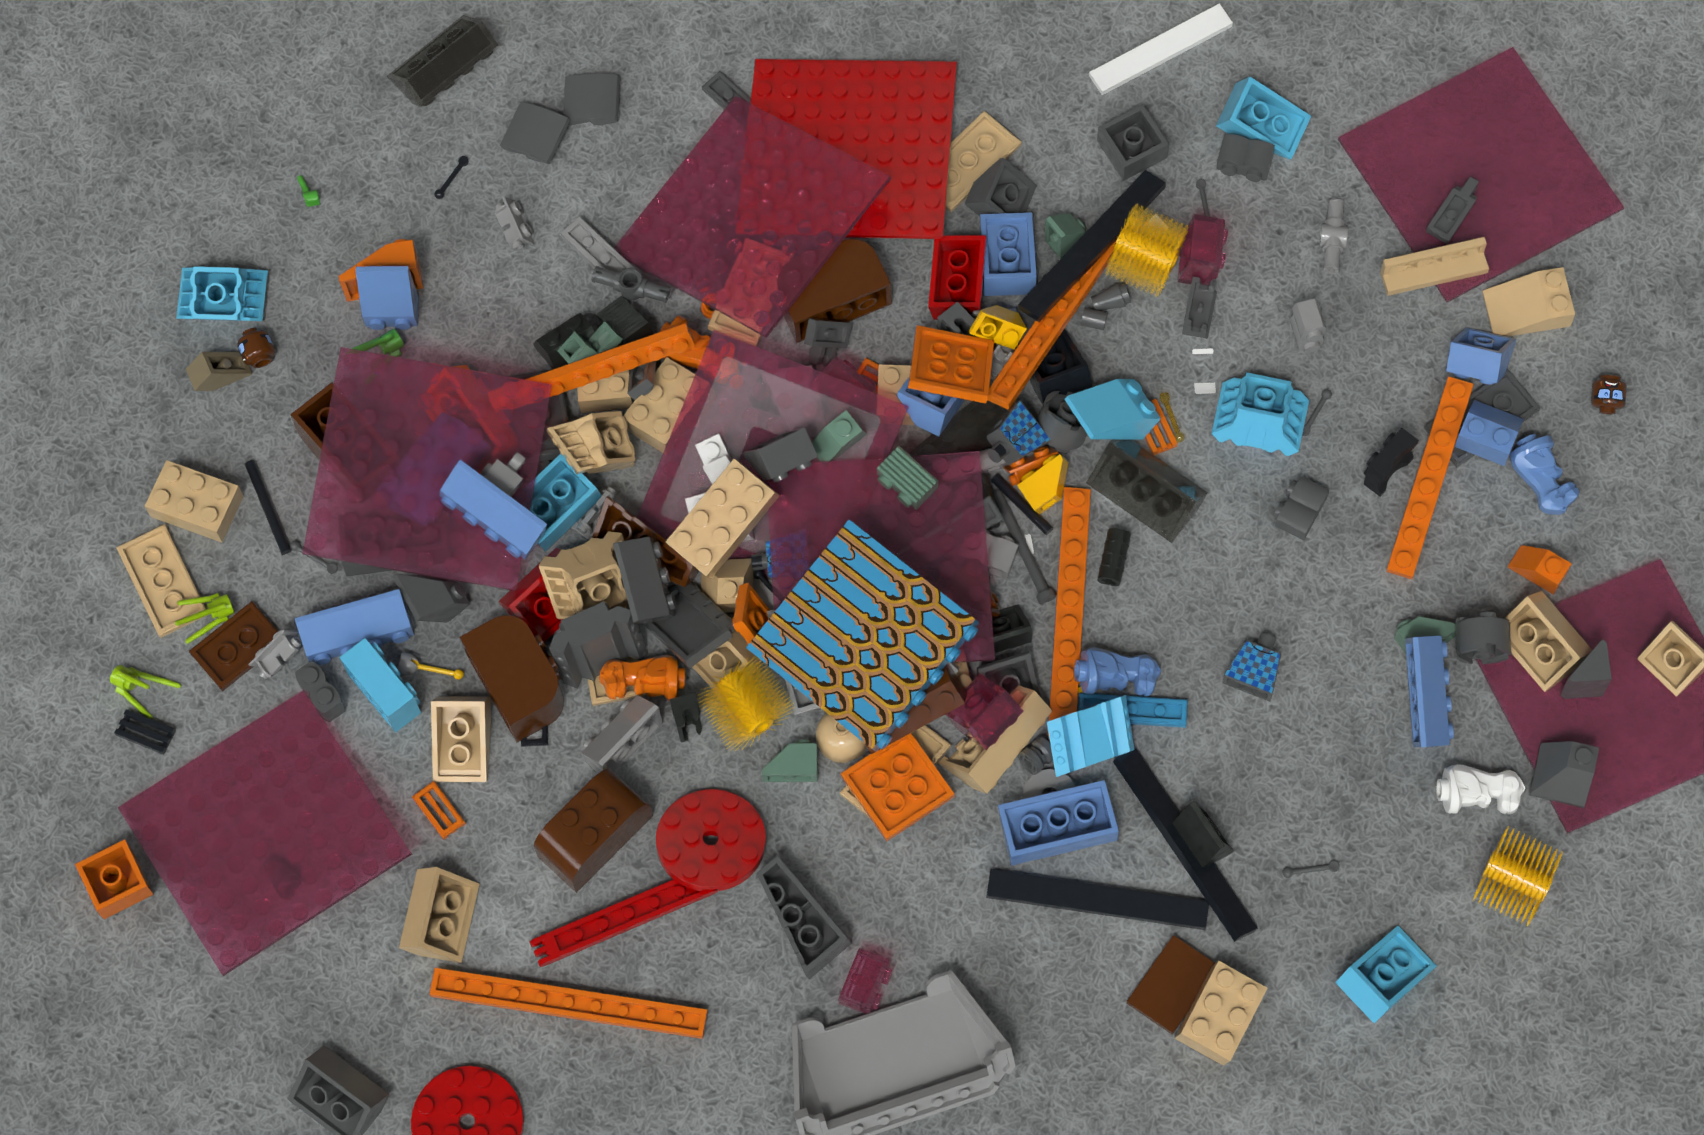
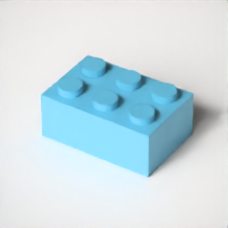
M560 453L514 500L547 523L545 535L538 543L546 552L597 503L602 495L582 473L577 475L572 467L568 465L565 457Z
M364 638L339 657L348 676L395 733L421 714L418 704L421 702L416 696V691L408 682L404 683L398 669L392 662H387L383 651L375 642L370 644Z

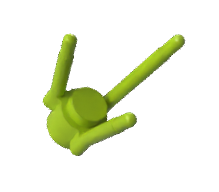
M216 593L210 596L179 600L177 602L179 606L205 602L211 603L207 604L208 609L175 621L176 626L210 615L212 619L217 617V619L185 640L186 644L199 638L218 624L227 621V616L234 614L227 594L219 596Z
M116 666L110 676V683L117 686L115 692L124 696L138 711L149 719H153V716L127 692V690H133L136 685L149 689L150 686L139 680L138 677L175 688L181 687L180 683L139 671L133 667Z

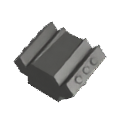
M603 601L561 620L559 624L561 632L554 635L549 647L559 669L563 684L578 689L582 677L595 681L608 660L618 659L627 662L628 657L641 660L646 645L638 624L633 622L630 609L620 606L610 609L608 603Z

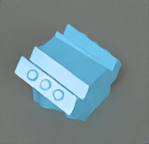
M195 266L193 268H182L176 319L262 321L268 270Z
M1246 372V376L1242 379L1234 377L1222 382L1211 434L1219 442L1231 439L1237 446L1243 445L1260 448L1271 453L1280 450L1286 456L1293 455L1299 452L1309 399L1301 391L1293 390L1291 381Z
M1126 695L1047 722L1056 777L1135 750Z

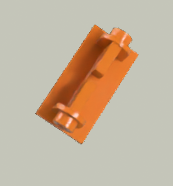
M1044 446L1033 451L1034 455L1026 458L1023 457L1011 465L1004 466L1003 469L1012 473V475L1008 476L1010 484L1014 486L1021 483V478L1034 469L1039 470L1043 467V462L1047 458L1057 455L1058 451Z

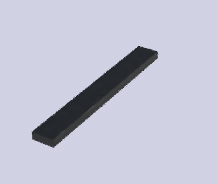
M1144 170L1018 304V310L1040 322L1117 240L1121 227L1123 229L1124 224L1126 225V222H1128V215L1131 217V211L1134 212L1132 208L1134 209L1135 207L1142 213L1166 188V182Z
M1137 749L1116 757L1113 763L1234 942L1255 932L1258 927L1216 865L1212 863L1202 868L1172 824L1180 815V812Z
M990 869L986 898L1200 930H1206L1209 903L1203 900Z

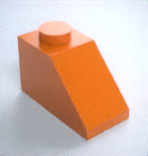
M1521 545L1507 567L1554 595L1566 577L1572 563L1548 549Z

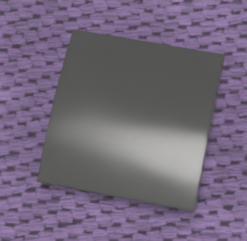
M608 73L565 76L563 116L570 119L568 125L591 122L593 125H604L618 122L620 76Z
M521 101L500 146L504 150L523 154L533 161L550 164L570 119L546 108Z

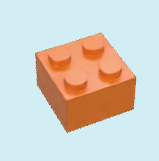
M125 839L75 864L96 911L103 919L154 895L133 849Z

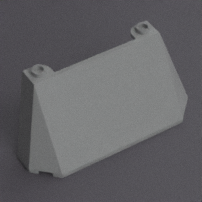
M951 970L936 974L930 978L926 984V995L824 1028L822 1021L818 1018H804L801 1021L792 1023L794 1118L799 1134L875 1135L991 1096L1000 1087L998 1082L1005 1073L1010 1074L1016 1067L1011 1046Z

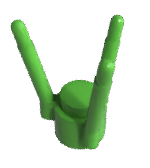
M391 329L378 338L354 347L350 352L346 353V357L350 358L378 346L384 355L390 354L365 381L366 385H369L395 358L401 355L399 349L404 347V344L395 329Z

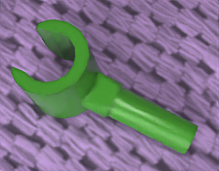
M298 176L297 180L302 188L306 205L308 207L320 205L318 191H309L303 176Z

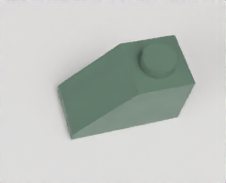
M1070 213L1049 216L1045 221V242L1061 259L1086 233L1084 224L1079 219L1075 220Z
M845 410L824 427L812 444L818 455L817 458L826 468L867 434L854 417Z
M1420 616L1412 621L1406 619L1397 626L1394 639L1406 654V638L1442 636V641L1447 643L1455 638L1456 623Z
M798 740L795 743H789L762 769L763 782H817V743H812L809 740Z

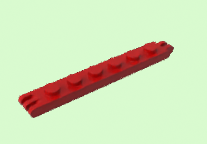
M673 879L530 940L531 947L543 945V947L534 950L535 957L547 954L546 957L538 960L539 967H544L717 893L718 889H702V891L687 888Z

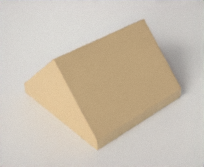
M1673 620L1637 658L1676 697L1704 672V650Z

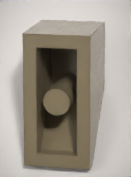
M201 352L186 368L195 391H214L252 375L249 365L244 363L240 352Z

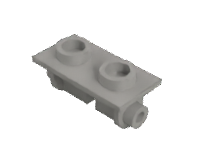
M503 196L504 203L497 204L494 213L501 228L505 229L509 225L511 226L503 232L509 247L513 248L514 251H519L523 248L524 243L535 245L531 238L533 231L528 223L523 220L522 214L524 212L521 205L516 200L513 201Z
M602 487L599 491L602 495L601 498L571 527L588 540L593 536L605 498L609 496L619 505L624 503L623 500L616 496V491L611 487L607 489Z
M282 629L275 633L273 640L266 647L257 651L256 657L249 663V666L260 667L259 674L264 679L273 677L284 666L279 657L281 656L284 661H289L301 649L302 641L297 637L299 631Z

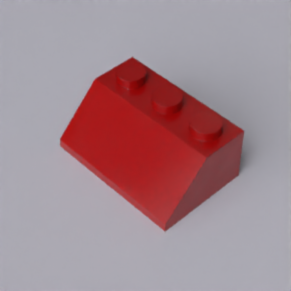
M986 235L943 236V239H934L928 303L933 320H937L938 316L956 302L969 314H972L974 310L981 309Z
M555 548L548 557H557L561 549ZM539 564L498 601L510 616L523 620L534 636L539 634L543 643L559 629V624L563 620L556 617L539 569Z

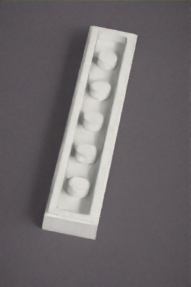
M1219 3L1090 71L1089 77L1101 95H1104L1231 28L1233 22Z

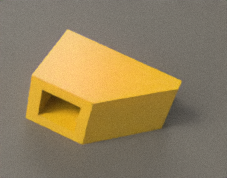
M995 305L981 309L969 333L980 338L994 340V343L1015 350L1027 328L1019 313Z
M1061 454L1047 458L1043 462V467L1036 472L1033 470L1025 474L1021 478L1022 482L1017 485L1033 510L1039 514L1045 512L1062 499L1069 462Z

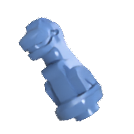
M1532 434L1517 442L1518 448L1510 453L1513 469L1533 489L1537 496L1539 509L1543 513L1550 515L1565 513L1567 507L1579 497V489L1576 488L1573 482H1567L1562 485L1556 482V479L1562 476L1563 471L1556 465L1555 458L1551 452L1554 446L1551 436L1538 438L1536 434Z
M1096 647L1082 651L1080 660H1076L1074 666L1075 681L1080 682L1081 690L1084 694L1091 695L1097 689L1107 691L1110 688H1116L1122 691L1127 686L1128 681L1133 682L1134 692L1137 695L1147 697L1153 693L1156 680L1161 673L1160 667L1151 656L1143 654L1129 657Z

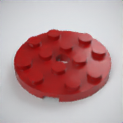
M700 790L679 798L665 811L656 831L657 854L664 870L676 882L697 891H702V889H718L723 891L741 884L756 871L765 852V828L759 813L744 798L724 790ZM712 835L718 837V841L714 845H707L703 841L705 836Z
M477 1066L456 1067L433 1078L417 1097L411 1116L412 1135H522L524 1126L521 1102L512 1086L499 1074ZM468 1114L472 1115L475 1118L474 1126L467 1130L462 1129L459 1124L461 1118Z

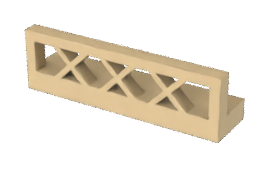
M1485 237L1383 260L1380 275L1387 296L1488 273L1489 267L1484 255L1487 244Z

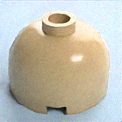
M828 713L823 715L817 725L815 734L817 746L823 756L839 763H846L862 756L867 749L865 743Z

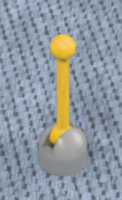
M405 652L401 654L398 667L400 674L411 675L418 669L454 676L457 680L462 679L464 676V672L461 669L453 671L419 663L416 656Z

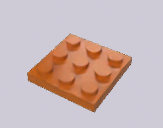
M917 325L914 335L908 388L986 404L989 394L994 340Z
M911 733L886 746L883 750L880 749L873 754H869L840 773L841 778L886 841H889L955 797L952 789Z

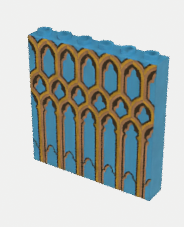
M848 520L746 648L868 747L877 752L879 748L883 750L892 739L890 734L896 727L901 728L910 716L907 714L914 705L917 707L922 703L927 695L925 691L930 684L935 685L944 674L942 669L948 662L953 663L961 653L959 648L962 644L974 638L978 632L977 626L979 622L856 524Z

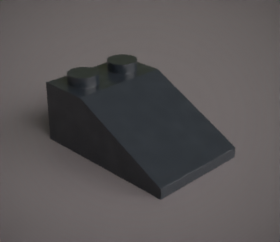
M1065 328L1030 378L1031 385L1042 405L1047 395L1051 392L1060 391L1059 394L1067 395L1068 392L1077 393L1092 388L1088 365Z

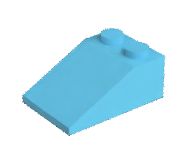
M1248 77L1235 84L1216 127L1227 134L1275 145L1274 154L1291 160L1311 115L1252 77Z
M1115 379L1068 395L1064 399L1090 439L1143 440L1161 419L1155 410L1154 404L1148 400L1142 391L1141 385L1135 379Z
M1397 926L1353 963L1335 983L1373 1023H1376L1437 965Z

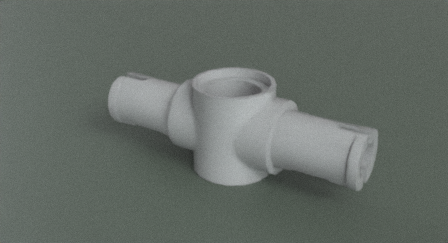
M1341 199L1329 200L1327 219L1321 225L1319 247H1322L1325 253L1323 271L1327 274H1337L1339 272L1340 253L1343 252V249H1346L1348 226H1345L1343 221L1344 201Z

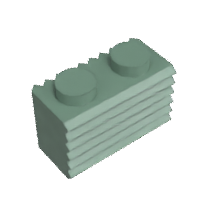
M900 446L893 450L877 467V475L879 476L877 480L887 490L890 488L894 489L899 494L897 496L899 501L908 508L911 505L917 510L939 487L938 480Z

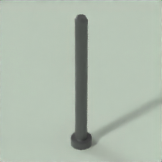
M999 489L994 490L993 497L995 498L996 505L1004 518L1013 540L1019 545L1018 551L1039 593L1036 596L1039 604L1055 599L1056 594L1053 589H1048L1002 491Z

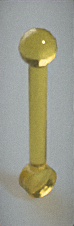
M1167 392L1161 393L1160 401L1164 403L1175 432L1174 437L1178 443L1184 441L1185 436L1183 433H1180L1169 403L1170 396Z

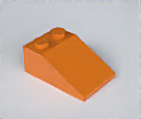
M399 239L393 243L386 244L338 276L347 302L359 300L356 267L408 266L416 290L423 289L420 262L413 240Z

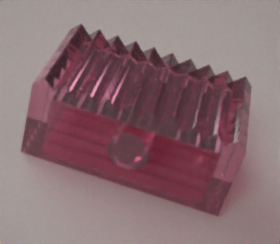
M859 948L838 998L839 1004L863 1014H869L873 1009L878 1010L883 995L879 994L883 984L888 985L893 973V969H890V960Z

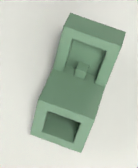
M604 321L588 340L574 331L557 351L570 364L616 348L623 338L610 324Z

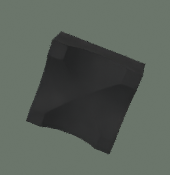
M1403 428L1397 434L1392 432L1384 441L1383 446L1385 447L1380 453L1374 452L1367 461L1368 467L1364 471V475H1366L1364 485L1381 497L1386 491L1388 480L1393 473L1402 467L1408 466L1413 460L1414 456L1411 451L1418 444L1419 440Z

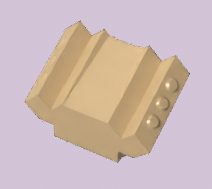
M621 411L591 413L577 420L549 427L546 430L554 445L558 447L561 455L565 457L566 462L577 475L585 472L589 474L609 472L616 469L623 470L635 465L634 446L629 440L627 423Z
M608 531L603 539L591 538L584 544L572 549H561L557 557L544 556L539 564V569L557 619L568 618L603 601L608 603L610 609L627 605V596L613 543L624 541L622 533Z

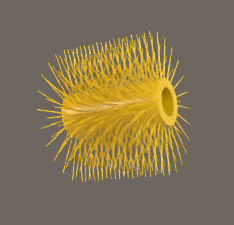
M1132 208L1134 212L1131 211V217L1128 215V222H1126V225L1124 224L1123 229L1121 227V232L1117 236L1114 252L1110 257L1109 263L1111 265L1108 268L1113 275L1119 272L1124 277H1130L1138 284H1140L1138 281L1143 283L1139 280L1142 279L1155 290H1157L1155 287L1163 288V286L1159 285L1165 286V280H1167V277L1169 278L1168 274L1172 272L1180 252L1179 249L1183 244L1182 242L1185 241V236H1181L1180 230L1170 223L1166 224L1159 218L1157 219L1155 215L1152 216L1156 219L1149 214L1147 215L1144 211L1145 214L1143 215L1145 217L1138 213L1139 210L1135 211Z
M748 662L740 671H736V669L734 672L729 671L728 675L725 674V677L719 678L721 679L719 682H710L718 683L713 684L718 688L710 689L715 691L713 692L715 694L705 698V700L708 699L706 702L708 704L704 708L710 706L706 711L710 710V708L715 709V711L711 710L708 714L714 712L713 714H717L721 719L719 723L722 725L716 730L724 726L729 730L728 735L726 734L722 738L732 736L726 745L730 744L734 739L737 741L742 736L745 741L749 738V735L751 738L754 737V739L759 735L760 739V734L765 733L773 723L777 722L774 720L781 718L776 713L785 704H783V701H776L778 700L776 698L778 693H774L770 688L771 683L768 684L772 679L766 681L765 676L762 675L768 669L759 673L757 672L759 668L757 666L756 669L753 667L747 671L745 667L750 663Z
M1508 826L1498 842L1496 850H1493L1482 874L1483 878L1478 885L1473 900H1475L1486 877H1489L1479 902H1481L1482 897L1487 892L1492 879L1493 884L1489 889L1490 891H1488L1484 906L1494 891L1493 889H1495L1497 882L1499 884L1489 907L1494 904L1500 889H1502L1501 886H1503L1504 888L1495 906V909H1497L1503 896H1505L1507 888L1510 887L1503 901L1500 913H1502L1501 911H1503L1504 906L1508 903L1507 901H1509L1511 893L1515 890L1505 916L1509 913L1517 898L1518 900L1513 907L1514 909L1510 917L1513 918L1521 900H1523L1522 898H1524L1523 895H1525L1516 920L1519 919L1526 907L1525 905L1528 903L1521 921L1522 924L1528 913H1530L1529 910H1531V916H1529L1530 918H1528L1527 922L1528 926L1529 922H1531L1530 920L1534 917L1533 915L1537 912L1536 910H1538L1540 902L1542 903L1551 886L1552 876H1554L1553 874L1559 866L1563 851H1561L1552 866L1553 868H1550L1557 851H1554L1553 856L1548 861L1547 859L1552 849L1551 846L1547 854H1545L1543 861H1540L1544 855V849H1546L1547 844H1545L1536 862H1534L1535 864H1532L1540 849L1541 842H1539L1534 850L1535 852L1530 857L1536 841L1535 838L1529 850H1527L1525 858H1522L1531 837L1529 836L1520 851L1521 853H1519L1524 840V833L1512 854L1511 852L1520 834V831H1518L1507 854H1504L1515 830L1512 829L1504 847L1499 852L1507 835Z

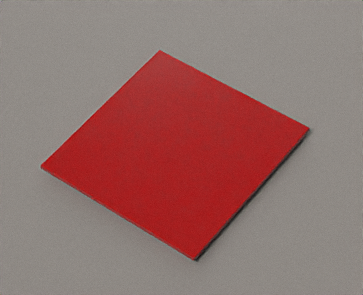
M755 59L737 235L943 239L957 62Z

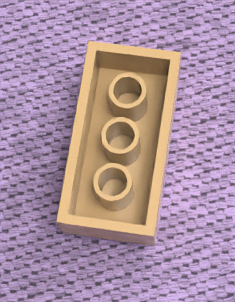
M733 459L667 539L666 543L706 577L713 578L780 495L741 462Z

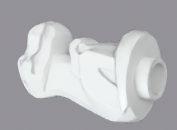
M1458 764L1444 768L1442 779H1438L1436 784L1438 801H1443L1446 813H1458L1461 807L1474 805L1487 808L1491 803V798L1497 799V809L1501 813L1513 814L1517 811L1520 796L1525 791L1521 778L1514 771L1506 770L1500 773H1488Z

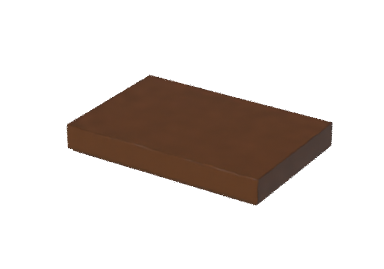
M251 601L189 650V653L223 692L254 667L249 666V663L256 657L257 651L266 647L273 640L274 634L278 631Z
M1173 935L1126 1004L1173 1035L1186 1017L1206 976L1215 963Z

